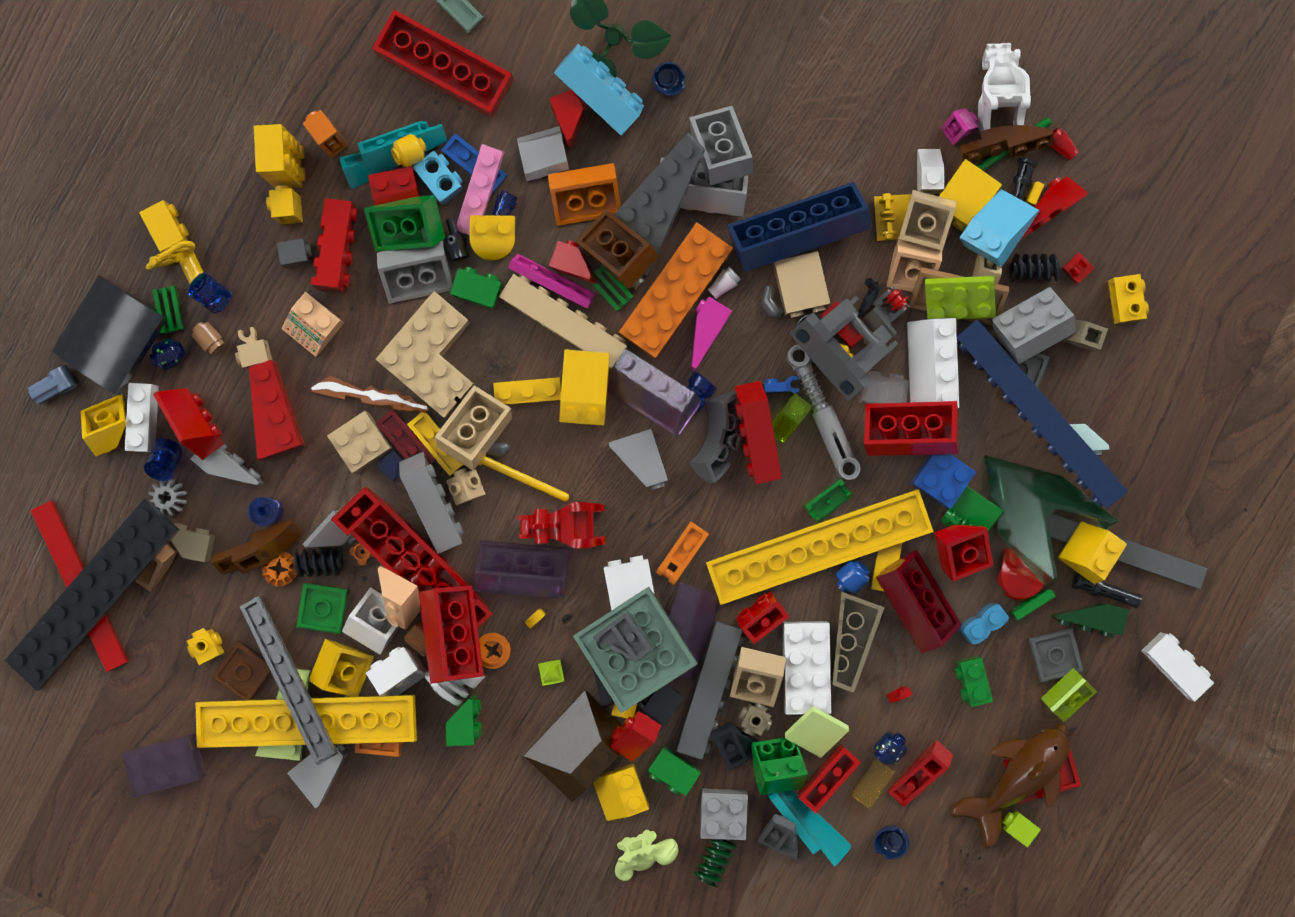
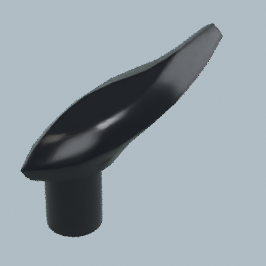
M872 278L865 280V285L869 290L857 316L859 318L876 300L880 289L879 281L874 282Z

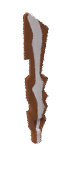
M332 376L327 377L310 389L313 393L343 400L346 399V396L361 399L362 404L380 407L391 406L393 410L420 411L427 413L429 410L428 404L415 401L411 396H402L398 391L390 392L388 389L379 391L372 385L363 390Z

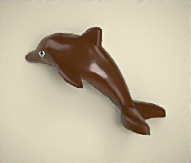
M1058 724L1054 728H1048L1039 732L1029 740L1013 739L998 744L991 750V756L1009 758L1011 760L988 798L966 797L954 803L950 809V816L953 818L969 817L978 820L982 830L983 846L985 849L993 847L1001 835L1002 809L1032 796L1042 788L1046 807L1053 806L1060 791V769L1067 759L1070 749L1066 736L1067 726L1065 724Z

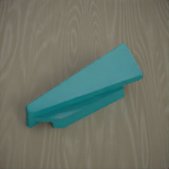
M793 790L767 794L780 813L796 824L798 836L813 855L821 849L834 867L839 864L851 849V844L818 813H815L803 803Z

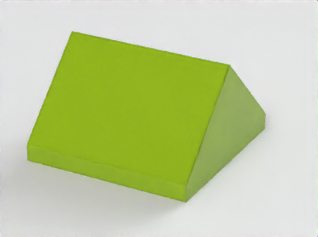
M1072 668L1041 699L1053 713L1065 722L1097 691Z

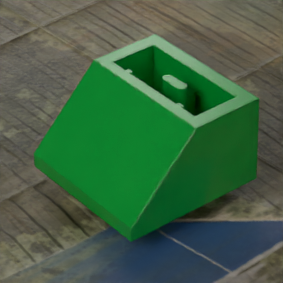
M472 694L446 723L447 746L475 745L480 736H482V722H478V716L481 713V700H477V694Z
M786 738L752 743L754 777L760 795L803 789L808 773L797 744Z

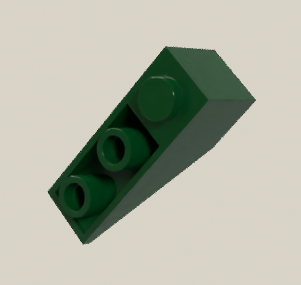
M1098 603L1054 613L1052 617L1058 619V624L1071 627V623L1079 624L1080 630L1091 633L1094 628L1101 630L1102 636L1114 639L1115 634L1123 635L1129 610Z

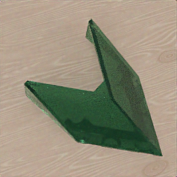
M987 455L984 456L985 464H987L992 503L1003 510L997 519L998 535L1044 585L1057 578L1047 517L1054 510L1060 509L1095 519L1103 529H1107L1119 521L1102 507L1099 508L1090 497L1063 476Z

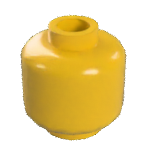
M409 134L394 141L391 153L398 165L410 167L424 159L426 145L421 138L418 139L415 135Z

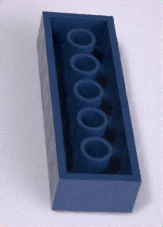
M851 182L729 224L727 227L734 251L744 272L872 229L869 207L856 184Z

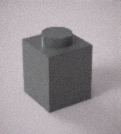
M304 238L277 243L280 265L284 268L311 263L310 257H313L311 243L308 244Z

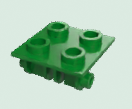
M966 486L953 507L946 511L940 521L949 527L952 525L984 526L989 531L1003 510L969 486Z

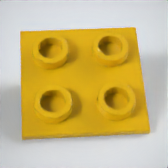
M891 193L882 194V196H874L877 241L898 240L911 194L891 195Z

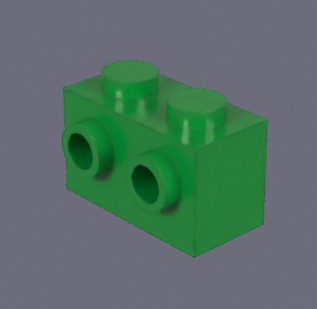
M465 267L464 270L458 268L450 292L452 297L495 310L503 286L498 281L499 277L491 274H486L484 277L478 275L477 270Z
M976 655L956 660L957 667L954 670L957 680L961 682L962 689H960L962 701L966 702L970 707L993 702L982 658Z
M665 746L661 747L648 767V771L651 773L649 776L658 783L664 781L670 785L668 789L678 796L681 793L686 796L701 774L698 768Z

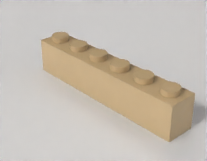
M514 274L512 275L499 296L501 300L582 351L610 353L609 368L614 370L627 349V345L624 344L625 339L617 334H614L612 337L605 332L607 330L606 327L598 322H595L593 325L587 321V315L579 310H576L574 313L568 309V303L560 298L555 301L549 297V291L541 286L536 289L530 285L532 281L520 274L519 277Z

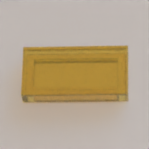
M875 758L852 792L851 797L871 809L895 771Z

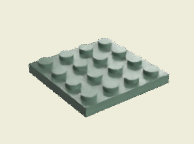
M650 587L645 588L573 636L621 713L698 664ZM627 611L630 612L655 647L637 662L629 660L624 654L615 652L610 649V646L593 638L594 635Z

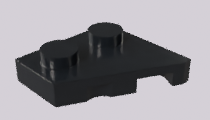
M729 722L710 732L728 770L753 758L752 743L759 741L733 723Z

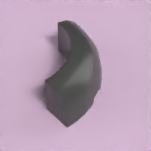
M735 392L722 394L706 401L709 415L708 434L701 451L689 463L696 474L709 483H715L726 473L731 466L729 462L734 452H738L742 437L739 434L741 418H738L735 404L738 403Z

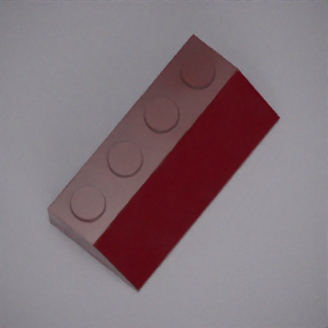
M917 549L887 566L876 577L921 653L942 647L962 625Z

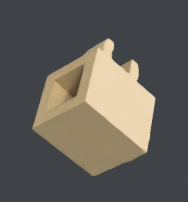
M250 327L251 335L249 337L244 336L243 330H238L239 338L246 342V344L237 346L238 352L235 355L238 365H242L244 369H249L251 366L272 360L268 341L263 339L257 341V331L254 327Z

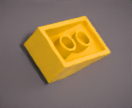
M564 350L559 422L591 425L605 424L610 353Z

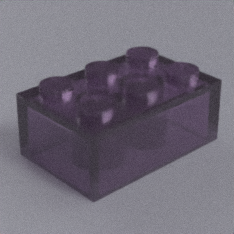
M195 733L130 749L122 753L133 797L198 781L206 776L200 750L197 748Z

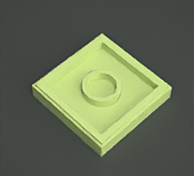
M812 706L785 732V738L821 758L849 732V726Z

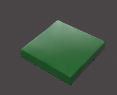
M303 583L296 627L342 634L349 589Z

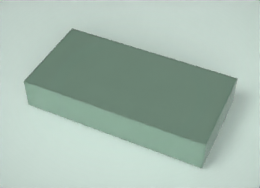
M437 0L438 5L468 34L484 20V17L467 0Z

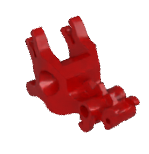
M571 502L552 513H548V509H534V515L518 516V520H520L518 539L535 538V544L549 543V539H555L575 549L604 545L606 543V536L594 537L593 512H605V505L589 502Z

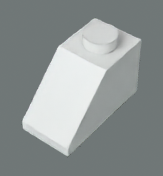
M918 149L917 191L927 194H940L944 190V164L940 149Z

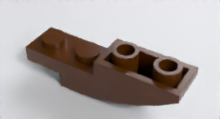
M1030 125L990 128L979 131L980 140L961 145L960 150L962 160L967 159L971 163L977 162L983 157L999 155L1006 150L1009 158L1013 156L1020 157L1029 151L1043 150L1052 145L1053 131Z
M293 519L283 521L252 533L250 542L212 555L211 563L222 575L237 569L242 574L248 573L283 553L302 535V530Z

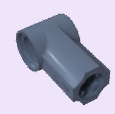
M63 365L49 372L48 377L28 387V393L36 404L40 405L58 394H64L73 390L78 385L67 365Z

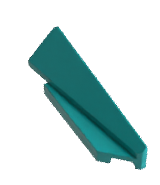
M419 121L357 143L360 150L359 153L340 157L341 166L350 188L355 189L368 182V175L390 171L398 167L399 165L394 160L391 149L393 148L394 141L404 136L413 134L418 139L421 138L426 145L424 153L446 142L447 138L442 124L429 127L427 122Z

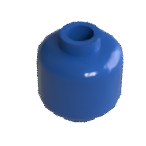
M848 561L837 571L836 577L838 582L836 584L844 593L849 591L855 594L869 582L868 574L870 572L860 561Z

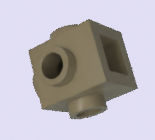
M750 702L747 707L744 706L738 717L741 719L740 725L744 727L742 731L751 736H755V734L761 736L763 731L767 732L772 724L771 714L767 711L768 707L758 703L754 705ZM754 717H759V724H753L752 719Z

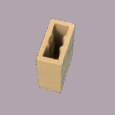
M818 251L782 259L773 263L785 316L791 315V318L803 316L804 311L812 310L813 313H818L826 310L825 307L830 304V299Z

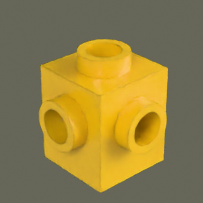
M202 628L192 633L193 638L187 641L189 645L187 646L188 652L192 658H196L199 665L224 654L221 647L222 639L217 632L214 633L213 629L205 631Z

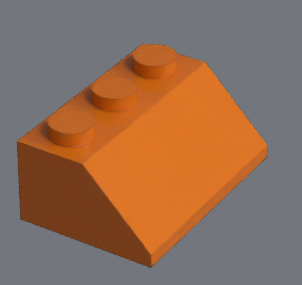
M614 163L548 174L557 226L595 220L606 209L614 215L621 207Z

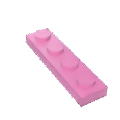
M485 144L481 145L456 224L458 231L469 235V215H485L505 153L504 151Z

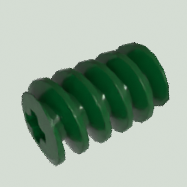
M709 839L708 841L713 844V847L705 846L709 855H701L706 862L705 864H697L702 871H694L699 880L712 887L718 888L716 883L722 881L719 874H725L726 870L723 866H728L729 861L727 858L733 857V853L729 849L735 850L737 848L733 842L727 839Z

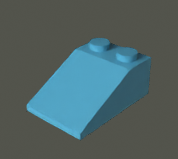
M1001 189L972 218L961 234L960 239L966 248L1002 267L1040 211Z

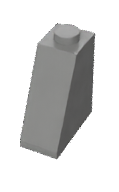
M651 429L609 442L610 448L646 487L651 486L652 490L665 486L664 481L668 479Z
M334 744L338 754L325 762L316 765L310 754L287 773L314 808H317L324 801L347 755L345 744Z

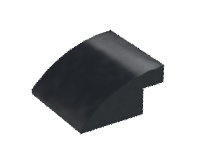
M98 275L52 351L100 386L115 395L121 396L168 319L156 312L151 306Z

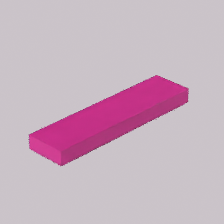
M517 254L508 266L509 269L587 309L596 296L594 292L520 254Z

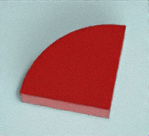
M904 685L887 693L886 696L889 702L892 703L903 700L913 694L910 688Z

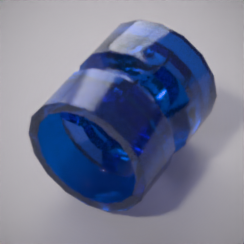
M207 272L196 276L188 288V295L195 301L201 302L213 314H217L225 309L232 296L231 291L227 287L218 283Z
M695 371L688 379L689 385L683 386L676 394V397L698 413L705 405L704 399H710L717 388L704 376Z
M158 439L154 443L144 465L146 474L158 481L170 480L183 453L181 446L170 439Z
M259 497L251 502L248 508V515L250 520L258 526H272L281 521L284 515V508L282 503L274 497Z

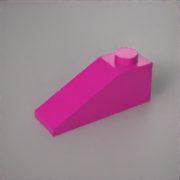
M967 108L954 111L941 127L953 146L979 128L976 115L973 112H969Z

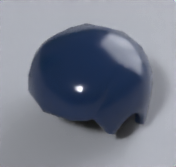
M671 61L663 62L653 70L652 85L659 94L675 96L684 90L685 73L678 64Z
M886 825L876 833L873 841L875 852L883 855L887 860L901 858L907 853L910 845L907 833L896 825Z

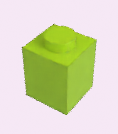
M1015 809L1012 813H1007L1002 821L1004 823L1002 828L1027 848L1041 830Z

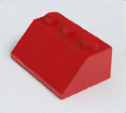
M187 388L157 391L153 394L179 442L201 460H204L224 445L220 437L223 434L218 426L211 422L213 416L206 408H203L204 401L198 393L193 394Z

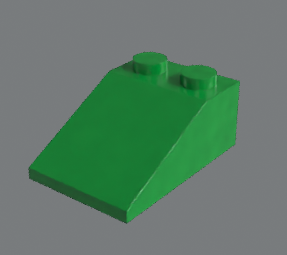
M435 195L412 197L364 208L375 251L434 247L445 238Z

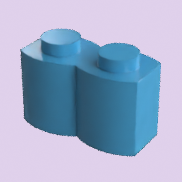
M991 603L984 606L977 616L965 620L959 627V631L967 642L978 644L984 641L991 631L1001 628L1008 621L1009 617L999 604Z

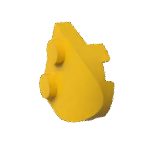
M469 215V243L472 250L479 257L492 261L501 259L510 253L515 242V216Z

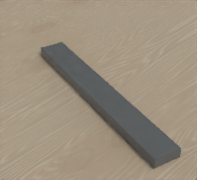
M1037 509L1030 530L1067 543L1079 523ZM1120 538L1127 545L1117 561L1201 589L1208 568Z
M257 596L240 606V609L315 764L319 765L338 754L262 597Z

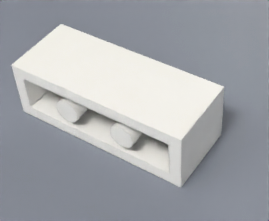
M139 383L128 384L125 451L155 452L158 403L153 394L159 390V386Z
M1160 632L1141 651L1188 700L1195 702L1214 684L1209 678L1211 674L1203 666L1198 667L1195 664V657L1186 649L1183 651L1178 646L1180 642L1171 633L1165 634Z

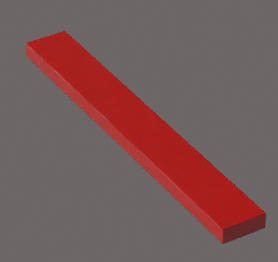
M49 501L30 511L67 588L85 567L54 501ZM106 614L89 633V636L106 672L129 661Z

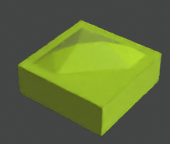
M561 659L538 664L542 686L565 682Z

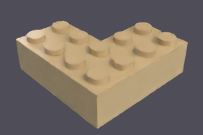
M434 291L379 354L376 360L442 417L447 419L459 405L454 399L458 397L463 400L475 384L442 356L471 322Z

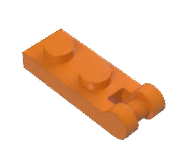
M690 521L655 573L659 576H665L669 579L668 582L674 585L709 533ZM670 562L678 566L675 572L667 568Z

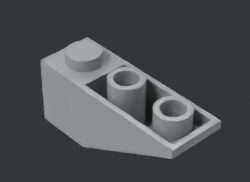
M225 444L204 460H201L195 454L191 458L207 474L254 485H263L264 483L259 479L261 475L253 468H246L243 465L244 460L235 453L231 455L226 450L227 446Z

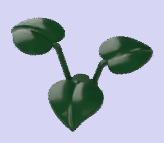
M572 0L570 16L577 27L590 30L597 25L600 28L606 29L605 40L608 44L602 56L592 52V57L598 63L599 61L603 62L609 68V73L614 78L617 75L616 65L612 60L605 58L612 45L619 44L624 38L628 43H633L632 51L635 56L641 59H650L659 55L671 40L672 35L649 20L637 22L631 30L632 39H630L620 24L600 23L609 14L604 0Z

